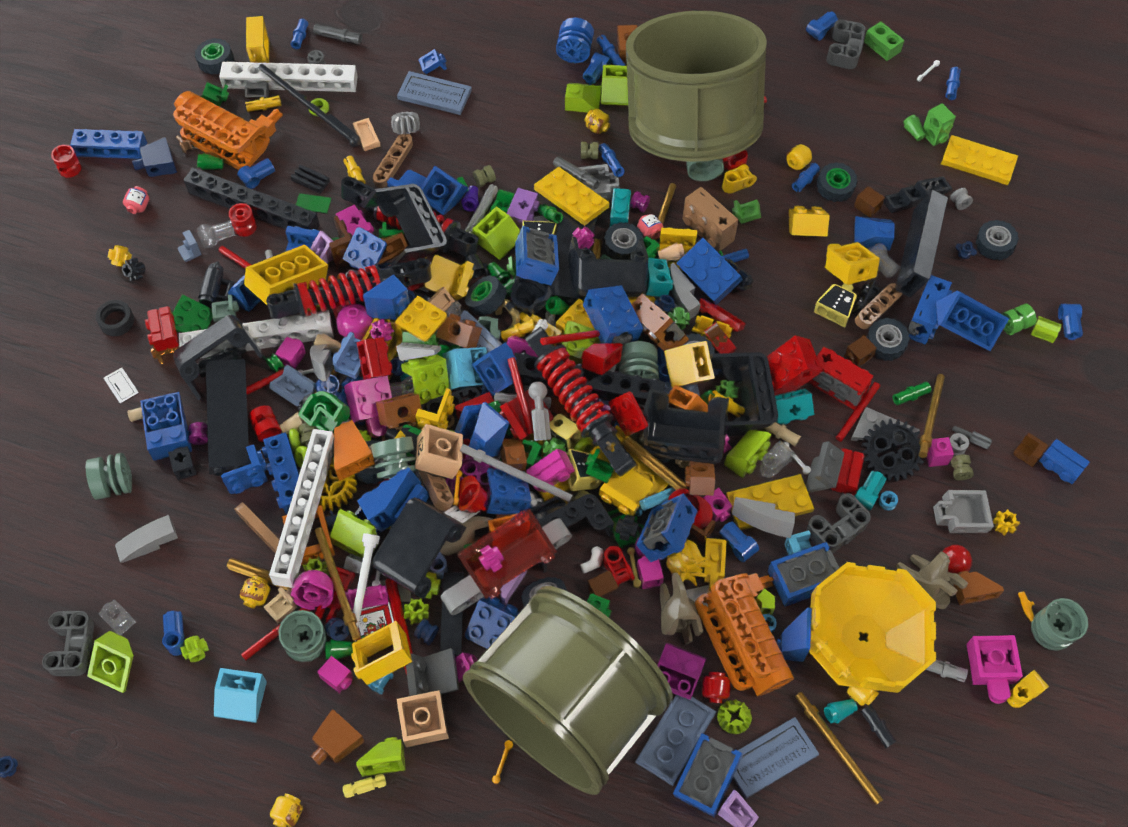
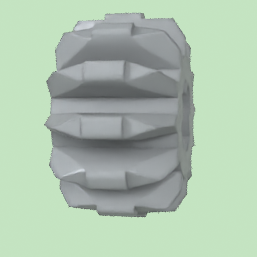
M407 111L393 115L391 120L393 132L397 134H410L420 129L418 114Z

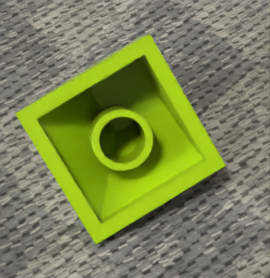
M568 83L565 94V110L588 113L591 109H599L602 86Z
M111 631L96 639L87 677L124 693L134 656L128 639Z
M395 737L387 738L385 742H379L361 757L356 764L362 777L405 771L402 740H398Z

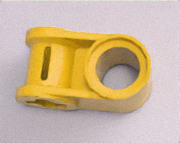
M747 164L741 165L725 173L722 189L726 193H734L752 186L756 182L757 177L752 175Z
M1033 670L1010 690L1011 695L1007 702L1014 708L1023 707L1030 700L1044 692L1049 686Z

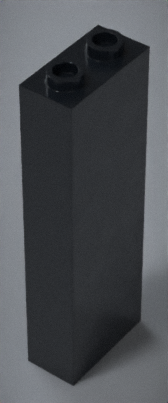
M934 190L913 210L895 290L910 298L931 277L948 197Z
M562 210L563 220L559 222L557 230L559 270L552 285H549L551 289L550 297L557 296L572 306L578 299L582 300V295L575 291L567 261L573 236L572 233L578 227L580 229L587 227L595 236L598 216L584 226Z
M245 359L206 360L209 475L221 476L226 472L249 465V455L246 449L249 443Z

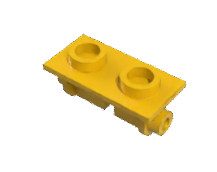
M703 315L701 317L697 316L696 324L692 331L707 336L704 330L713 324L714 319ZM717 321L716 323L722 331L730 338L733 328L729 327L730 325Z

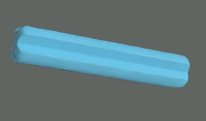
M671 487L640 500L639 505L642 510L652 508L668 501L669 496L676 490Z

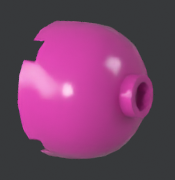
M348 304L341 309L336 319L340 335L347 337L349 332H352L355 338L359 340L363 339L373 322V318L367 314L366 307L361 304Z
M318 570L302 572L296 577L291 590V597L293 596L294 603L308 610H315V607L322 606L321 609L326 608L331 604L334 594L332 580L327 574Z

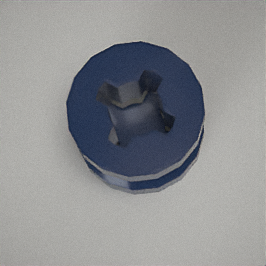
M338 617L330 618L325 624L326 634L336 641L344 640L349 634L348 626H345L344 621Z
M423 619L417 626L414 637L417 639L421 638L425 644L430 645L436 638L439 627L437 625L432 626L427 619Z

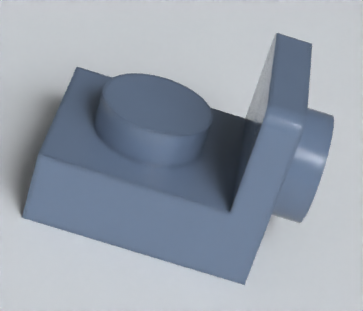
M190 230L183 232L185 240H183L184 245L178 247V251L183 260L187 262L202 254Z

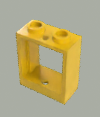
M263 16L246 17V49L252 63H269V37Z
M397 621L352 643L353 653H351V656L356 666L354 667V672L357 678H362L366 685L412 662L406 633ZM393 645L394 651L368 664L367 657Z

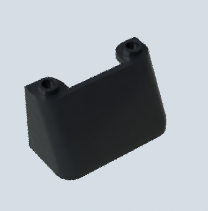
M411 498L404 506L380 546L372 565L383 575L416 596L425 599L432 585L431 580L426 577L431 565L445 542L454 543L460 540L467 527L435 506L419 498Z

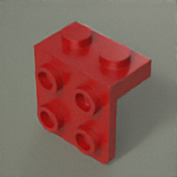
M527 390L524 393L532 419L531 411L535 409V402L529 396ZM518 397L501 405L499 413L511 424L510 431L515 438L519 437L520 440L529 436L530 434H527ZM543 400L544 408L548 409L549 422H551L554 417Z
M628 391L608 402L611 412L616 417L625 437L648 427V423L632 392Z

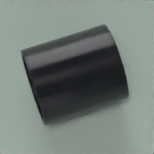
M472 254L465 258L464 263L466 261L474 263L472 278H479L485 274L486 270L477 254Z

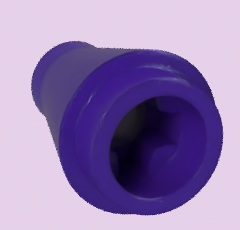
M469 186L461 201L466 211H474L479 205L478 188L476 186Z

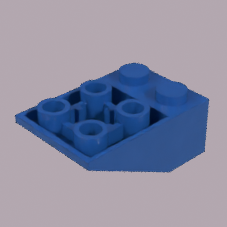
M175 392L141 400L147 450L153 461L169 457L168 452L174 451L179 447L188 446L190 452H192V446L189 442L190 434L180 393Z
M408 467L397 472L396 476L390 480L380 483L379 487L373 491L363 494L357 502L367 519L382 532L395 523L397 519L394 516L417 483L421 485V481Z

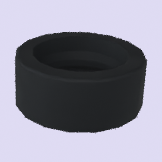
M110 300L98 308L96 321L103 333L109 336H120L132 328L134 315L128 304L124 301ZM116 311L125 312V318L115 325L105 324L104 321L109 314Z

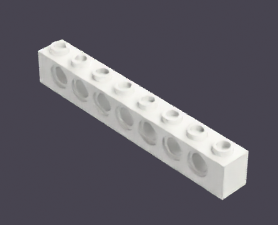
M222 62L219 76L222 87L224 88L226 84L228 85L227 89H245L247 83H268L269 90H285L258 68L260 64H264L295 90L356 92L358 78L356 65Z
M329 310L326 312L320 311L316 314L311 313V315L305 316V318H302L301 315L288 316V323L286 325H281L280 319L243 323L260 349L281 346L286 337L296 338L301 342L314 341L318 334L322 335L323 333L331 338L334 337ZM206 329L179 333V346L181 347ZM226 340L201 358L209 357L234 346ZM249 343L241 348H237L241 350L246 349V351L254 350Z
M317 429L312 431L269 574L274 585L292 588L298 576L334 453L333 432Z

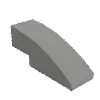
M673 262L670 265V277L673 280L672 295L675 303L679 307L684 308L685 313H690L691 319L699 314L700 303L694 297L695 287Z
M327 344L311 346L310 357L314 373L321 381H327L334 368L331 351L327 349Z
M735 497L732 515L765 532L791 538L795 523L794 512L777 510L773 503Z
M167 515L133 531L116 543L115 547L120 563H124L160 549L159 545L175 540L178 537L173 521Z

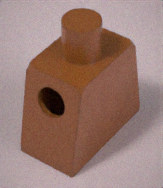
M332 709L312 738L319 748L310 757L319 766L328 756L335 763H338L364 743L363 736Z

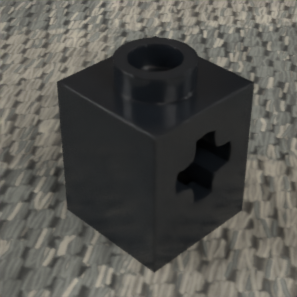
M188 446L179 447L174 451L168 452L173 472L178 481L198 475Z

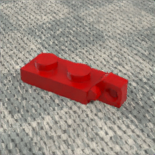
M705 298L700 299L699 311L701 313H709L715 321L730 325L729 327L733 328V332L741 331L746 326L745 322L717 304L714 305Z

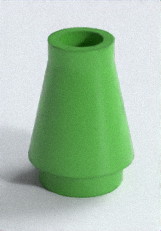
M911 115L904 120V128L917 141L926 137L919 117Z

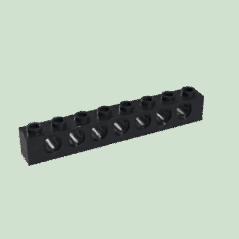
M192 167L184 179L189 194L227 208H231L239 203L247 204L252 209L254 218L286 229L287 226H298L304 229L317 230L320 226L316 212Z
M514 353L522 384L531 385L533 382H542L547 389L553 390V388L549 387L548 380L543 378L542 372L534 367L539 357L530 356L527 353ZM576 364L573 368L581 370L579 377H586V379L591 380L587 381L584 386L591 385L593 390L590 394L596 393L598 399L611 401L630 391L638 404L645 405L650 390L664 392L665 382L659 379H647L639 375L623 374L619 371H607L600 375L582 368V364Z

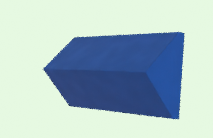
M955 291L936 301L937 318L940 326L989 351L993 348L1009 320L1006 316L960 291Z

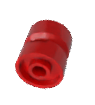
M59 145L53 149L51 157L63 177L71 178L80 173L82 167L71 146Z
M239 203L230 208L229 218L234 232L242 237L252 235L256 231L257 226L250 206Z
M259 406L249 413L248 418L254 428L258 441L264 442L263 439L281 434L282 430L270 406Z

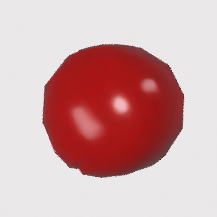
M743 150L735 155L723 158L724 169L730 171L747 164L748 152Z
M951 545L943 549L942 552L950 557L948 572L958 574L963 571H970L972 558L970 552L965 547Z

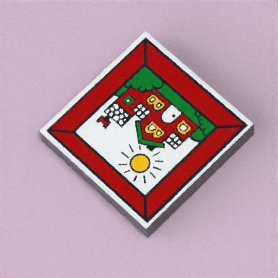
M389 602L385 605L368 607L361 610L358 626L361 638L355 640V642L394 622Z

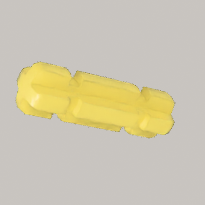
M379 774L375 778L369 777L356 781L353 785L351 783L344 785V796L349 798L354 796L355 793L359 795L375 790L374 787L386 786L385 776Z

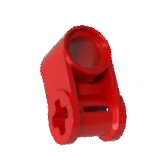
M617 546L608 547L605 550L603 562L607 571L610 570L618 587L619 584L628 580L634 581L633 571L621 549ZM615 555L618 560L611 561L608 556Z

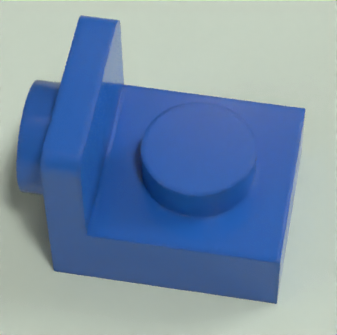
M436 49L419 58L422 71L425 74L439 66L443 70L447 69L445 64L447 62L446 58L442 53L439 54Z

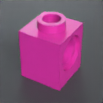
M286 337L275 355L284 366L289 365L296 369L306 351L299 339Z
M949 437L933 439L926 457L929 467L949 464L954 456Z
M720 488L714 490V496L706 495L703 497L713 509L712 520L723 522L730 517L733 506ZM713 505H719L722 509L718 510Z
M646 556L638 559L637 570L642 589L663 584L664 577L659 559L654 562H650Z
M332 656L317 672L320 679L338 693L343 689L346 690L352 683L353 675L351 671Z

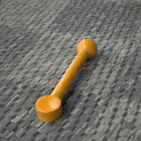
M460 470L455 475L454 502L452 504L457 506L459 500V482L462 476Z
M507 740L504 744L505 750L496 775L492 778L494 784L500 782V774L508 752L513 748V742Z

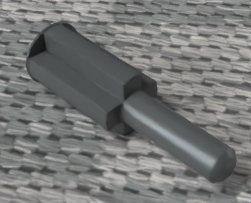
M954 426L952 429L954 432L961 433L970 438V442L987 450L992 443L991 438L975 431L971 433L957 426Z

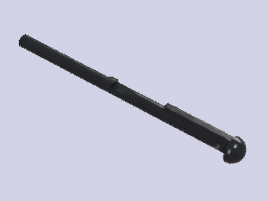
M264 64L259 65L258 68L349 140L351 147L359 146L361 139L356 133L329 113L327 115L313 103L307 101L305 95L300 94Z

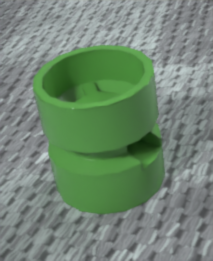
M1026 303L1001 313L1009 318L1003 329L1009 335L1034 326L1037 321L1035 311Z

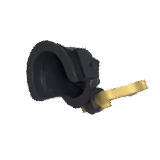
M516 276L511 287L512 301L510 302V300L505 299L495 313L496 315L502 314V309L505 307L513 319L508 329L512 328L516 323L520 322L519 311L532 314L540 311L546 305L545 301L550 298L551 289L547 284Z

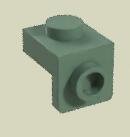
M232 294L228 295V301L212 303L214 322H218L228 315L236 316V312L239 311L238 301H234Z
M489 316L479 317L478 322L499 341L498 319Z

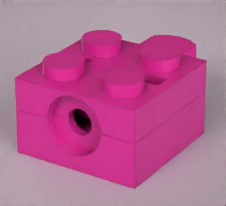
M388 376L354 381L345 385L351 420L354 423L365 421L368 434L373 438L384 435L387 432V427L380 425L376 402L392 398Z
M1015 635L973 636L966 644L973 685H987L989 699L997 704L1004 703L1011 695L1009 684H1016L1023 677Z

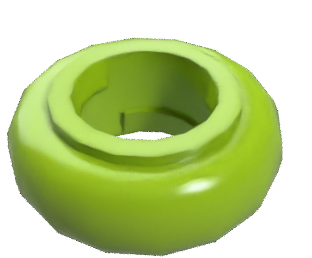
M316 98L311 101L315 106H322L320 110L324 113L328 112L329 104L326 100ZM308 109L312 115L317 116L314 112Z
M292 428L288 434L291 449L295 452L296 448L301 446L299 432L296 428Z
M590 437L581 438L576 443L574 450L590 453L594 447L593 440Z
M307 446L297 447L294 453L295 462L300 468H302Z

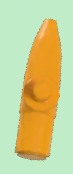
M1024 591L1019 592L1018 596L1022 608L1028 619L1032 622L1034 618L1032 610L1034 602L1028 600Z

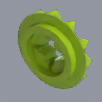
M736 699L732 701L727 700L720 706L717 714L718 723L721 728L731 734L743 733L749 728L752 720L750 709H748L744 702L737 701ZM739 710L738 717L740 718V720L735 719L734 721L729 723L731 720V714L729 713L731 712L734 714Z

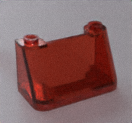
M527 508L458 553V557L485 599L489 596L493 599L502 593L500 589L503 585L537 563L543 561L546 564L555 558L554 554L557 551L531 510ZM487 545L491 549L496 546L504 558L500 562L502 568L496 572H493L492 569L486 571L478 559L482 555L480 550Z

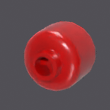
M709 672L708 675L703 677L702 694L704 697L710 698V703H722V699L730 697L731 681L725 676L726 673Z

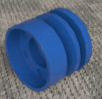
M568 18L563 21L556 44L558 56L569 63H581L587 60L590 56L594 36L592 25L581 18Z

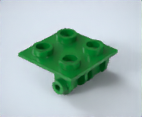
M183 294L172 312L176 332L182 333L207 329L213 318L211 308Z

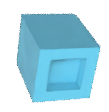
M809 530L791 535V538H786L784 545L788 555L811 548L809 542L811 533Z

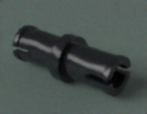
M872 704L860 711L871 726L870 730L872 733H876L885 749L897 741L885 724L887 723L885 720H881Z

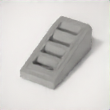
M402 342L396 346L399 360L401 361L432 356L441 350V346L408 342Z

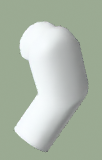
M530 491L531 508L544 502L542 498H537L535 492Z
M598 546L593 547L590 561L580 564L584 574L602 565L604 558L602 548Z

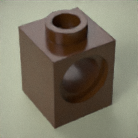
M864 335L847 347L844 357L860 367L874 357L877 348Z

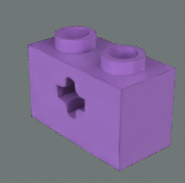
M521 188L517 189L507 214L519 229L523 226V220H534L533 214L535 211H538L540 206L538 193Z

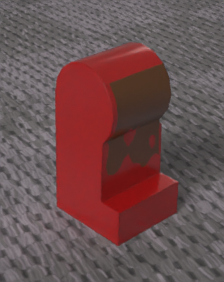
M716 322L704 330L719 354L733 353L737 350Z

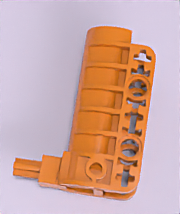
M185 91L178 96L174 102L176 110L173 113L175 121L183 127L180 130L183 140H189L192 146L207 154L224 159V163L237 170L244 166L251 167L264 153L270 141L269 137L276 132L275 123L283 116L278 109H274L268 117L261 114L256 121L251 119L248 122L191 91ZM201 138H205V139H206V140H205L204 142H202V143L197 142V141H198L199 139H201ZM226 153H233L231 157L224 156Z
M743 573L716 581L712 585L710 592L700 595L695 600V607L733 687L739 691L753 687L756 695L762 696L788 684L794 679V676L755 600V597L764 588L773 586L772 581L774 580L769 575L759 578L757 573L751 575ZM710 618H714L718 622V627L712 624ZM729 656L735 658L736 665L731 663Z

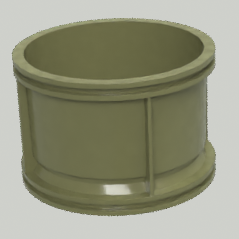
M685 11L667 14L649 20L637 27L626 41L629 133L633 141L653 155L687 162L710 161L729 157L754 144L763 131L767 41L763 31L757 25L744 18L715 11Z
M542 586L539 588L535 595L530 598L529 603L477 662H474L463 675L464 684L473 699L513 742L555 776L574 788L592 795H597L601 791L602 787L609 780L608 775L656 716L661 715L673 699L672 690L662 671L631 636L586 601L570 592L553 586Z

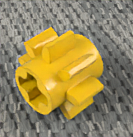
M115 245L113 250L109 249L108 258L112 260L111 264L122 267L125 264V260L132 258V254L128 252L127 247Z
M1008 509L1004 513L998 511L996 518L993 520V524H996L995 531L1003 533L1004 536L1007 532L1013 534L1016 531L1015 527L1020 524L1019 521H1016L1017 514L1009 512Z

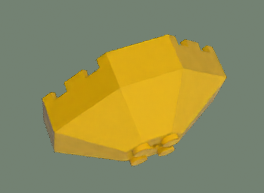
M847 562L821 582L812 592L809 652L837 685L899 693L936 661V652H934V641L936 640L934 612L936 611V602L907 570H886L885 567L873 565L863 567L856 566V563ZM858 633H866L868 635V637L866 638L868 642L864 640L860 641L858 639L860 637Z

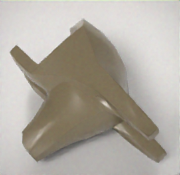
M477 516L461 523L467 527L461 539L454 543L446 541L440 553L449 556L464 550V545L483 541L485 547L492 545L491 537H477L475 530L489 527L488 520L493 519Z
M940 552L931 562L920 556L911 555L910 560L920 568L919 572L910 569L901 562L896 566L897 569L907 570L934 599L936 608L946 609L950 603V596L957 593L958 590L953 586L954 584L961 589L966 588L968 582L958 574L948 572L950 557L944 552Z
M673 573V596L670 597L666 584L660 585L661 631L665 635H674L675 632H682L684 643L689 644L693 641L689 625L692 624L695 636L701 635L703 632L701 618L696 610L695 602L687 597L681 577L678 573Z

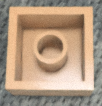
M425 424L417 437L415 469L453 479L462 466V452L460 449L463 445V434Z
M439 690L397 699L402 737L406 747L449 739L442 696Z

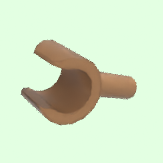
M179 135L176 136L183 153H186L188 149L193 150L189 140H183Z

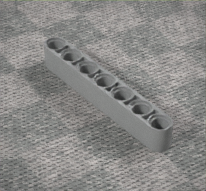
M557 518L502 553L504 558L500 562L502 568L493 572L492 569L486 571L484 567H481L446 590L441 595V599L450 614L456 615L568 542L572 535L563 521Z

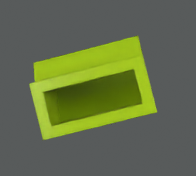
M1038 316L1031 335L1054 343L1061 329V324Z
M764 588L757 596L756 602L763 615H772L775 609V596Z

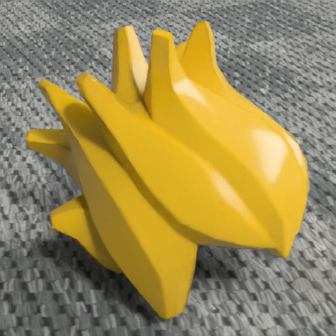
M686 539L684 549L679 553L668 555L666 565L672 574L678 573L683 582L687 579L697 586L695 576L708 577L707 574L702 573L703 569L700 567H711V564L704 562L708 560L707 557H702L697 545L693 541Z

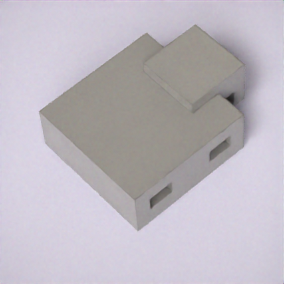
M608 164L579 167V169L588 171L591 176L600 180L599 187L593 191L607 201L612 200L613 189H620L619 177L615 176L613 172L609 173Z
M948 490L942 496L943 501H938L933 507L936 524L948 526L949 533H988L994 527L986 490Z

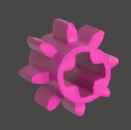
M578 227L572 233L573 237H576L580 249L585 247L589 249L594 244V234L587 227L583 229Z
M381 319L371 324L373 328L369 332L372 338L384 337V341L392 339L390 335L394 330L391 322L388 323Z
M487 545L480 550L482 555L478 559L486 571L492 569L493 572H496L502 568L500 562L504 558L496 546L491 549Z

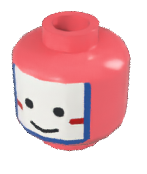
M137 186L128 189L123 199L126 210L132 214L144 212L150 200L148 192Z
M648 214L639 219L637 227L642 232L644 238L648 236L651 239L657 240L660 238L663 224L655 215Z

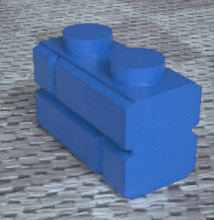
M1058 439L1052 443L1039 460L1044 468L1054 471L1061 480L1071 484L1076 481L1090 463V461Z

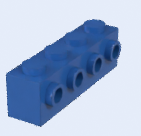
M74 129L70 146L74 149L77 157L142 158L140 148L147 145V140L143 131Z
M285 432L263 439L265 447H262L265 459L269 458L270 461L266 465L269 474L274 475L275 480L271 481L275 492H279L280 497H276L280 509L283 508L285 513L288 514L299 478V472L288 436Z

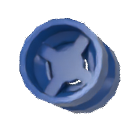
M331 374L327 381L319 379L316 382V391H326L332 394L338 390L339 380Z

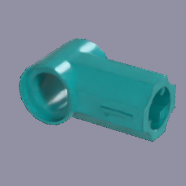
M871 471L863 487H860L855 495L856 499L868 511H871L886 481L884 475L878 471Z

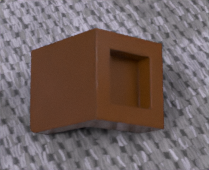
M867 186L857 196L854 207L871 218L881 209L885 197Z
M1027 433L1013 455L1033 467L1049 445L1034 435Z
M712 520L702 529L692 524L688 537L703 546L706 538H709L714 531L716 522Z
M609 570L588 580L587 588L590 594L604 598L605 595L617 590L618 585Z

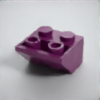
M666 643L658 667L667 679L672 693L691 700L707 658Z

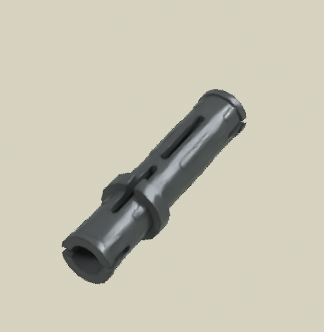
M317 23L313 27L314 34L336 38L342 42L348 41L356 44L362 42V34L351 32L348 29L342 30Z
M560 156L555 158L553 166L560 167L593 190L599 187L600 180L591 176L588 171L579 169Z

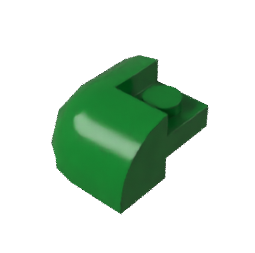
M319 391L307 398L298 416L310 426H316L319 430L333 432L334 435V428L340 426L342 422H347L350 416V409L335 395L326 391Z

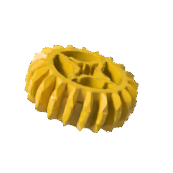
M334 462L330 463L322 491L327 496L321 495L318 506H322L323 511L327 507L333 511L335 506L341 509V504L347 505V499L353 500L352 493H356L355 486H357V481L355 480V474L339 481L337 477L333 476V474H336Z

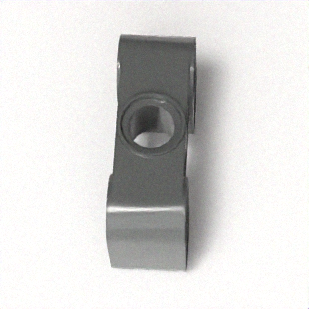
M841 19L835 22L832 38L837 42L846 43V45L839 43L830 45L826 58L829 65L846 69H854L857 66L866 30L863 24Z
M849 493L843 494L839 498L835 508L841 520L831 526L824 517L815 515L811 517L806 531H810V539L815 545L831 540L834 545L828 544L832 554L863 532L871 518L868 510L855 496ZM843 504H848L850 508L844 507ZM856 518L862 519L863 522H858ZM813 525L819 526L820 530L813 528Z
M58 611L53 613L49 617L48 624L59 636H66L64 651L47 653L42 659V665L53 676L83 675L89 667L90 652L93 645L94 622L84 611ZM86 620L82 626H78L81 621ZM64 621L63 625L58 627V624ZM80 660L77 666L72 667L75 661ZM55 661H58L55 667H51Z

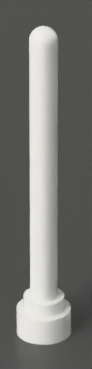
M365 533L362 539L365 551L352 612L356 615L357 627L359 626L373 548H376V544H379L380 536Z

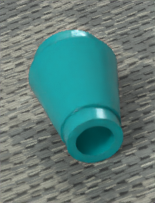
M853 699L828 703L824 708L825 717L830 723L838 724L857 711V704Z

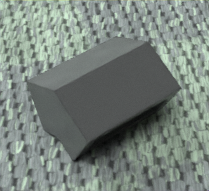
M247 83L245 86V97L269 98L268 83Z
M353 554L348 555L343 569L355 573V577L359 578L363 558ZM371 561L367 581H369L370 576L373 572V561Z

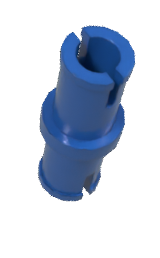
M299 19L298 25L293 31V39L290 45L294 49H300L301 43L306 37L308 21L305 19Z
M958 67L950 69L945 96L948 100H954L957 97L961 69H958Z
M811 163L805 171H802L799 178L792 184L793 190L801 192L807 184H810L813 177L820 171L819 165Z

